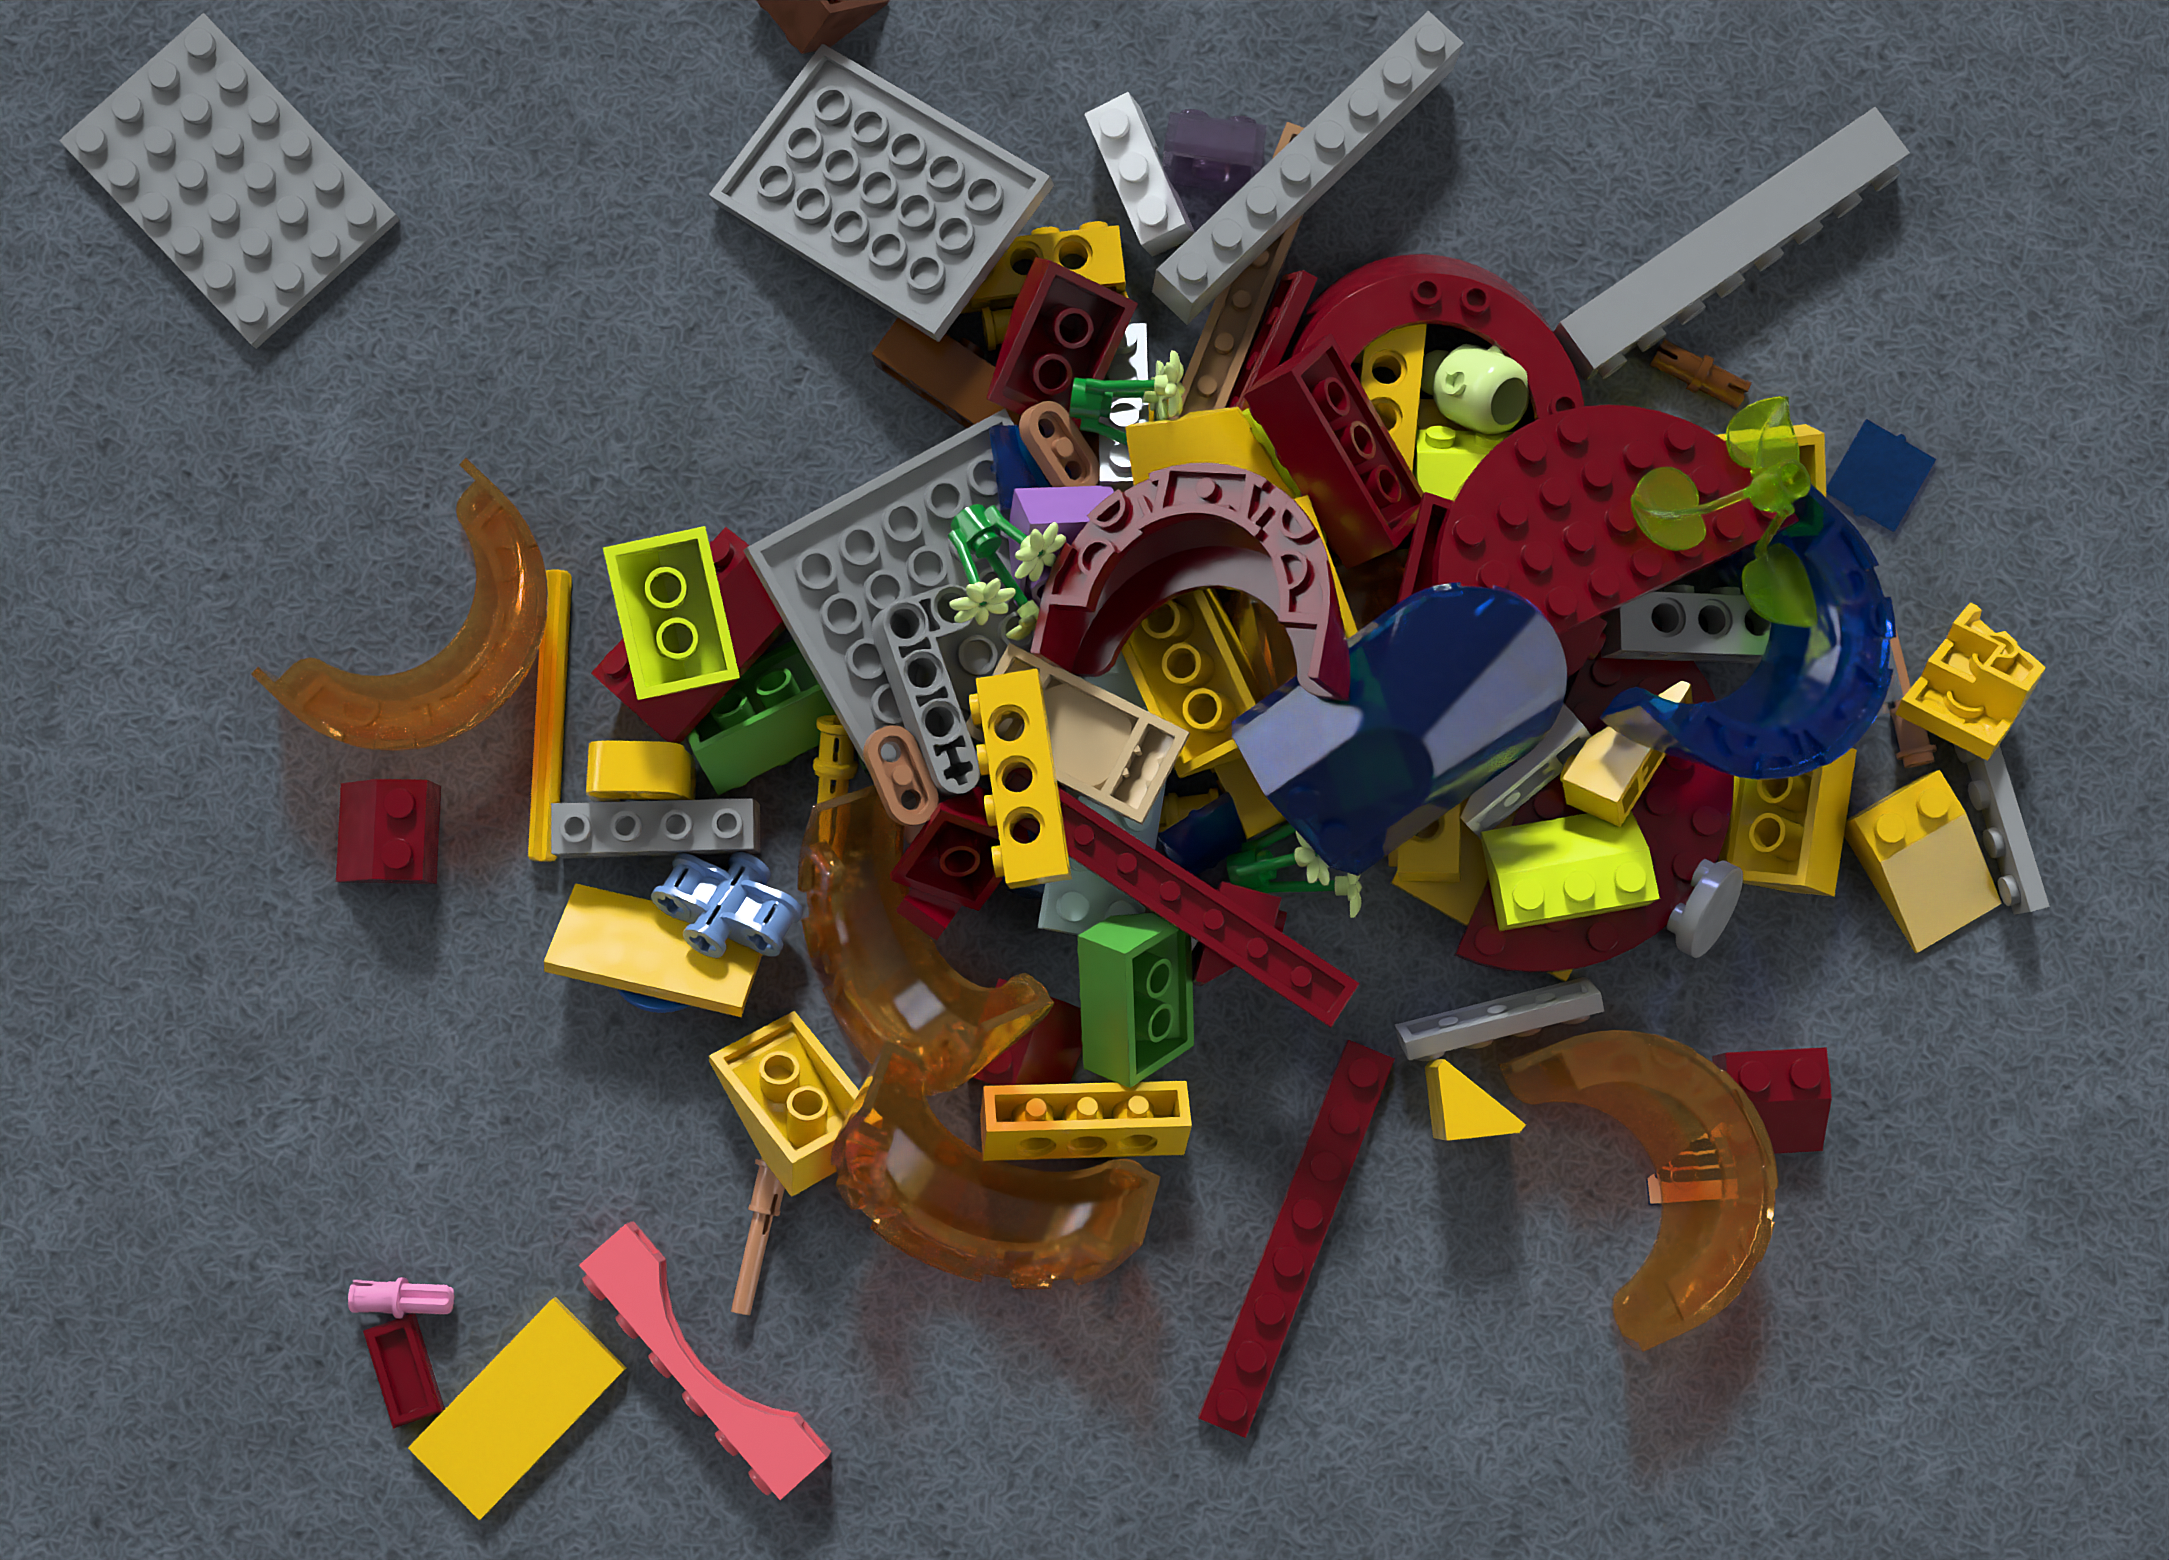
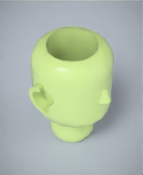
M1463 344L1450 353L1446 350H1434L1423 356L1420 388L1425 393L1433 395V399L1441 414L1452 422L1486 435L1502 434L1512 429L1521 420L1530 400L1527 372L1519 363L1505 356L1494 345L1486 349L1478 345Z

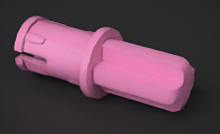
M403 1277L398 1278L396 1282H375L356 1279L353 1280V1285L350 1286L348 1293V1306L352 1313L393 1314L395 1318L399 1319L403 1318L406 1313L449 1314L454 1304L453 1288L447 1285L409 1284L408 1279Z

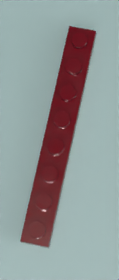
M1026 768L1012 770L1005 780L1006 789L1012 792L1026 790L1032 782V772ZM1058 787L1069 858L1329 1028L1333 1026L1360 983ZM992 789L990 790V792L988 793V795H992V794H993V793H992ZM1025 818L1017 822L1038 837L1040 823L1037 820Z
M1346 1040L1199 1411L1198 1419L1246 1438L1395 1058L1351 1040Z

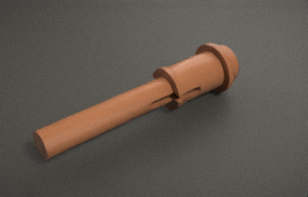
M1892 610L1877 612L1872 617L1895 708L1889 712L1893 718L1900 752L1896 754L1898 760H1903L1904 768L1932 763L1935 761L1933 752L1937 751L1936 745H1930L1927 730L1895 715L1901 699L1910 690L1911 686Z
M762 1157L755 1160V1164L759 1165L751 1203L748 1207V1210L754 1211L731 1308L732 1312L743 1315L751 1314L773 1215L780 1216V1206L785 1189Z

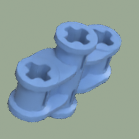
M735 852L728 860L730 868L726 872L718 866L687 853H679L672 861L674 869L663 886H658L654 889L651 899L665 914L690 923L683 931V937L693 949L705 956L719 958L726 951L725 941L729 938L766 956H777L783 949V937L792 923L800 921L804 911L797 900L790 895L765 886L771 877V873L762 861L748 853Z

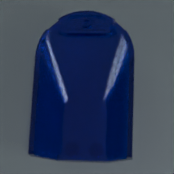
M1461 582L1446 583L1421 590L1402 600L1347 639L1350 656L1348 701L1312 696L1301 687L1296 675L1232 722V737L1265 797L1330 868L1359 876L1526 756L1550 731L1560 713L1566 694L1567 666L1560 639L1547 617L1536 606L1520 595L1495 585L1491 589L1461 586Z

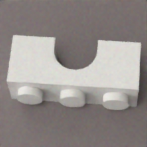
M1126 92L1085 113V117L1142 247L1153 257L1187 241L1195 231L1177 191L1173 188L1156 152L1159 150L1141 107L1129 92Z

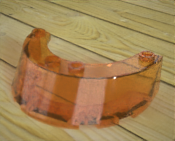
M467 458L459 465L475 481L459 498L456 513L473 550L476 566V587L473 602L463 626L441 652L415 668L391 675L370 676L354 674L330 666L320 659L310 657L300 659L294 663L281 677L260 667H257L251 673L286 709L314 730L339 742L380 751L414 750L437 745L472 730L492 716L507 702L528 674L537 656L547 619L548 587L543 558L528 523L516 506Z
M874 784L813 805L803 837L798 862L797 886L799 891L806 892L809 911V917L801 919L810 958L820 956L826 974H828L832 985L822 988L824 995L853 1044L869 1063L888 1080L899 1077L908 1083L909 1092L924 1096H934L938 1093L952 1091L961 1087L1038 1026L1048 1015L1054 1002L1049 997L1046 988L1027 973L1011 977L1007 983L998 988H986L968 981L945 961L937 951L933 940L926 933L896 912V909L909 892V887L893 882L890 879L891 871L904 854L905 826L896 823L889 817Z
M1624 1030L1591 1032L1574 1036L1498 1064L1510 1092L1519 1101L1532 1105L1545 1102H1571L1600 1110L1629 1129L1650 1157L1658 1177L1661 1192L1659 1230L1645 1262L1626 1284L1617 1289L1611 1304L1613 1318L1625 1344L1644 1352L1707 1322L1727 1307L1741 1293L1742 1290L1740 1288L1748 1280L1757 1263L1762 1262L1775 1226V1222H1773L1775 1189L1778 1188L1776 1160L1764 1123L1743 1089L1726 1071L1719 1069L1710 1060L1694 1051L1695 1049L1657 1034Z
M888 1040L885 1041L837 1134L830 1161L831 1165L836 1166L838 1179L835 1185L850 1209H861L873 1220L870 1229L907 1255L955 1276L982 1283L984 1274L1010 1279L1013 1288L1031 1290L1051 1289L1053 1281L1072 1279L1077 1285L1097 1280L1120 1266L1142 1246L1160 1176L1144 1169L1142 1165L1131 1159L1110 1160L1092 1168L1070 1172L1032 1170L1008 1164L1003 1160L983 1161V1154L953 1135L931 1110L925 1094L924 1084L927 1067L924 1061L912 1049L896 1045Z

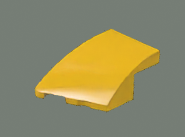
M1239 407L1189 412L1180 419L1135 423L1125 427L1134 486L1149 479L1148 473L1170 466L1188 463H1218L1239 467L1258 474L1282 489L1292 499L1297 498L1293 489L1287 487L1272 464V457L1264 445L1258 442L1253 435L1252 427Z
M1969 603L1953 622L1947 638L1927 661L1920 678L1901 699L1895 715L1988 761L2020 714L2046 667L2030 653L2022 650L2018 646L2017 641L2006 631L1995 633L1980 619L1982 610L1977 605Z

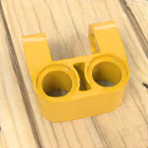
M657 741L590 742L586 795L592 801L619 802L620 799L695 800L696 763L692 755L684 749L685 747L677 743Z

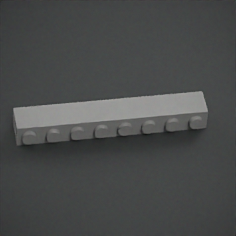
M1427 11L1156 269L1152 293L1188 325L1453 71L1464 43L1432 13Z
M1876 107L1872 108L1560 321L1554 330L1556 337L1563 346L1570 361L1585 381L1597 373L1603 379L1610 376L1627 362L1623 355L1636 346L1642 352L1651 348L1667 335L1663 330L1665 326L1676 319L1683 325L1696 317L1706 308L1702 302L1715 292H1717L1720 298H1723L1734 291L1745 281L1741 274L1753 266H1756L1759 271H1763L1784 255L1781 247L1791 240L1795 239L1800 245L1810 239L1824 227L1820 220L1833 212L1837 218H1840L1862 201L1859 194L1872 185L1876 192L1886 187L1901 174L1897 167L1910 152Z

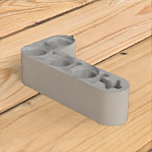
M956 584L945 585L899 600L880 611L872 624L873 638L905 729L916 739L938 795L942 797L966 793L975 787L980 778L978 757L936 641L939 638L961 630L973 620L972 618L963 623L955 621L954 623H949L943 620L938 613L937 605L940 598L952 601L968 597L966 588ZM893 614L902 615L907 619L910 625V633L907 639L899 638L892 632L890 620ZM911 662L920 664L927 673V682L923 688L916 687L908 678L907 670ZM929 710L937 712L944 721V730L940 737L933 736L925 727V717ZM951 742L953 749L935 754L934 748ZM957 765L960 774L953 779L947 780L943 770Z

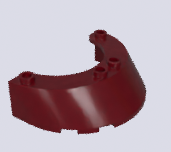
M1413 254L1388 257L1363 265L1339 278L1318 296L1303 315L1291 338L1285 356V361L1331 333L1351 366L1355 358L1368 345L1391 331L1418 324L1448 325L1482 337L1498 347L1505 356L1513 359L1525 369L1530 396L1527 411H1534L1535 421L1560 411L1584 406L1580 383L1567 353L1550 325L1528 298L1496 274L1469 262L1446 256Z
M1188 463L1148 473L1149 479L1136 484L1124 492L1118 489L1100 502L1087 515L1090 521L1079 532L1071 545L1068 543L1064 544L1053 564L1041 599L1030 652L1051 666L1062 668L1081 677L1102 676L1115 665L1119 653L1133 631L1158 607L1185 593L1202 589L1223 588L1243 592L1259 599L1278 616L1277 621L1286 628L1291 639L1297 663V678L1305 691L1318 698L1348 701L1350 687L1348 641L1325 546L1309 516L1298 503L1282 489L1258 474L1239 467L1218 463Z

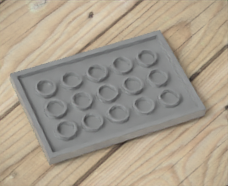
M204 13L59 140L256 349L400 220L386 203Z
M822 43L709 193V196L722 209L939 342L1048 195L1054 184L1051 177Z

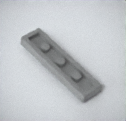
M1146 323L1128 324L1103 381L1148 380ZM1113 397L1110 418L1100 417L1099 422L1126 433L1125 427L1130 424L1149 422L1148 403H1142L1141 398ZM1099 434L1100 486L1111 485L1114 492L1118 489L1124 492L1134 486L1128 446Z
M1954 744L1959 760L1962 763L1967 762L1972 782L1968 785L1970 800L1976 810L1982 811L1987 829L1983 831V842L1986 851L1991 858L1997 859L2002 875L1998 879V890L2002 901L2006 906H2011L2014 915L2050 907L2000 745L1987 761Z
M1586 976L1395 1024L1399 1045L1408 1060L1430 1061L1440 1058L1444 1055L1445 1051L1461 1047L1469 1049L1486 1047L1496 1038L1512 1034L1519 1037L1530 1036L1538 1033L1544 1026L1560 1022L1563 1024L1582 1023L1588 1020L1590 1015L1604 1012L1601 992Z

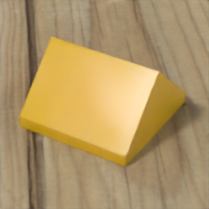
M1445 1059L1430 1060L1425 1066L1433 1138L1448 1141L1520 1133L1525 1127V1123Z

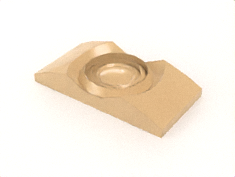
M1009 643L992 676L1038 669L1042 679L1057 783L1095 804L1143 825L1185 746L1190 732L1060 667L1051 666L1035 655ZM970 715L966 726L971 739L980 744H985L982 724L974 725ZM1018 718L1004 720L998 728V737L1004 741L1018 739L1024 732L1025 723Z

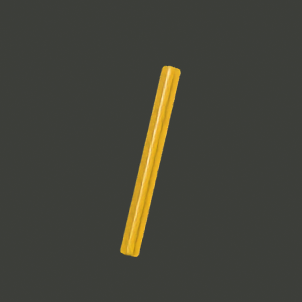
M559 569L546 570L543 573L528 845V857L536 862H552L557 858L556 855L551 854V803H560L572 585L571 574L568 571Z

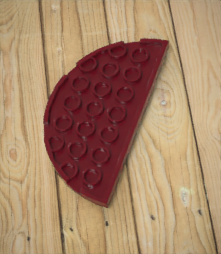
M1624 405L1583 406L1537 419L1501 441L1477 464L1459 487L1447 509L1439 530L1433 557L1432 587H1435L1436 606L1439 620L1436 622L1437 633L1447 663L1458 683L1792 527L1799 519L1772 481L1749 458L1707 429L1685 419L1657 410Z
M1652 621L1654 627L1657 630L1661 631L1662 628L1657 623ZM1600 650L1592 661L1587 659L1583 667L1577 671L1564 700V704L1585 726L1590 735L1593 736L1680 681L1691 684L1693 712L1631 810L1650 850L1660 899L1643 907L1499 931L1488 877L1454 956L1481 966L1512 972L1554 973L1580 969L1607 961L1640 945L1667 925L1671 913L1679 903L1686 905L1695 888L1691 885V881L1696 868L1704 859L1715 863L1720 854L1728 831L1734 791L1733 756L1728 730L1719 704L1707 680L1694 661L1601 658ZM1560 773L1518 808L1511 826L1587 813L1566 804Z

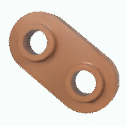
M1044 401L1028 408L1020 419V435L1052 487L1096 486L1100 476L1099 462L1074 421L1069 417L1068 412L1060 404L1053 401ZM1038 424H1040L1044 429V437L1039 431ZM1065 465H1066V466L1070 469V471H1071V474H1072L1071 479H1070V477L1067 475V473H1066V471H1065Z
M895 725L885 726L874 731L865 742L863 756L887 814L893 821L904 826H914L928 821L938 806L939 796L916 739L908 730ZM884 744H890L894 747L896 757L893 762H887L882 758L881 748ZM905 791L913 793L916 798V805L912 810L906 809L901 803V796Z

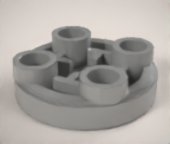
M1704 859L1698 865L1691 881V885L1695 887L1686 905L1679 903L1675 907L1667 923V930L1676 934L1678 950L1698 958L1705 954L1716 942L1737 904L1743 883V871L1741 868L1724 860L1713 863Z

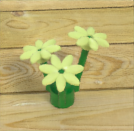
M1171 351L1170 362H1167L1166 366L1161 361H1157L1156 376L1152 377L1151 380L1103 381L1075 377L1069 417L1081 419L1080 431L1098 433L1128 446L1126 433L1099 422L1100 417L1110 418L1113 397L1141 398L1142 403H1150V410L1154 411V421L1166 420L1168 414L1169 417L1179 416L1183 407L1181 396L1185 389L1180 382L1184 368L1178 353Z
M975 504L963 509L952 520L950 525L951 532L948 534V538L957 549L969 582L966 587L968 597L958 598L949 603L952 609L959 611L954 618L955 622L963 623L975 617L979 625H984L988 620L989 611L994 614L1007 613L1008 605L1004 602L1013 597L1019 606L1017 613L1021 617L1018 622L1020 625L1009 631L1006 637L1016 641L1022 640L1030 634L1031 630L1035 631L1039 607L1034 600L1028 601L996 554L1002 543L1000 538L1001 531L1021 545L1020 550L1015 554V558L1023 561V563L1019 566L1014 576L1017 579H1022L1029 575V579L1033 582L1037 581L1041 576L1044 565L1053 567L1057 559L1053 552L1059 550L1064 545L1066 537L1062 534L1057 535L1059 527L1056 522L1050 524L1043 535L1039 530L1034 529L1027 536L1007 521L995 505L986 509L981 504ZM971 554L977 558H986L1006 589L1000 590L1001 582L998 578L988 584L981 582Z
M1294 790L1293 793L1300 805V813L1291 817L1292 822L1259 839L1242 843V851L1227 856V870L1231 884L1263 893L1335 891L1336 896L1348 895L1350 918H1354L1361 908L1359 893L1362 886L1358 881L1361 875V867L1355 853L1350 852L1349 866L1347 867L1348 876H1335V880H1330L1328 868L1334 866L1335 860L1331 854L1323 852L1329 844L1326 828L1317 820L1318 811L1312 808L1309 797L1304 792ZM1296 832V836L1301 844V847L1295 849V853L1273 858L1269 850L1262 851L1263 848ZM1298 864L1300 867L1307 866L1308 881H1270L1276 878V869Z

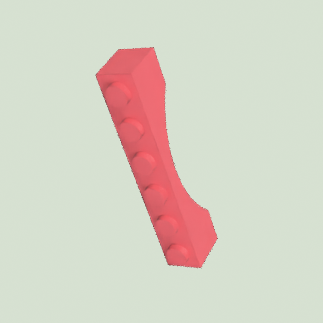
M634 1221L621 1227L579 1265L586 1273L582 1280L588 1290L600 1301L607 1298L619 1312L615 1316L619 1326L632 1339L635 1340L639 1336L653 1351L648 1357L654 1367L665 1378H669L672 1375L686 1390L681 1394L685 1403L697 1416L703 1417L706 1414L719 1429L715 1432L717 1440L732 1456H736L738 1453L742 1455L752 1467L748 1472L750 1478L765 1495L768 1496L773 1492L781 1500L827 1459L831 1450L798 1412L771 1408L745 1398L723 1384L700 1362L686 1342L673 1313L667 1286L666 1258Z

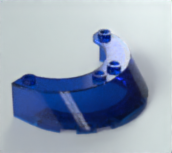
M1807 479L1782 488L1778 492L1783 497L1786 506L1794 511L1799 521L1792 527L1749 547L1764 575L1771 605V627L1768 643L1759 665L1749 679L1736 691L1718 701L1710 703L1704 701L1697 704L1674 702L1654 695L1643 688H1630L1621 691L1612 700L1600 717L1602 721L1629 740L1647 748L1723 773L1756 780H1777L1808 773L1832 763L1862 738L1878 715L1887 696L1894 669L1888 668L1890 639L1896 638L1891 596L1884 597L1880 581L1874 570V567L1879 566V563L1868 543L1846 516Z

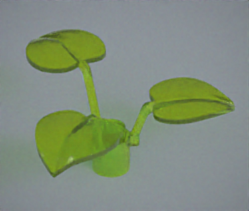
M1778 396L1750 404L1739 411L1727 426L1726 445L1728 453L1738 465L1751 468V476L1754 479L1750 486L1707 504L1698 505V490L1690 477L1679 469L1660 467L1648 472L1641 478L1630 499L1632 502L1631 510L1638 526L1649 539L1661 547L1676 551L1690 549L1704 540L1706 529L1701 514L1713 512L1746 498H1750L1751 503L1761 511H1777L1776 516L1754 549L1757 560L1751 561L1743 569V591L1751 608L1762 618L1777 624L1810 628L1818 624L1813 591L1802 562L1792 549L1784 544L1776 543L1767 548L1785 518L1795 512L1791 503L1804 497L1811 487L1810 475L1805 466L1799 462V446L1790 419L1789 397Z

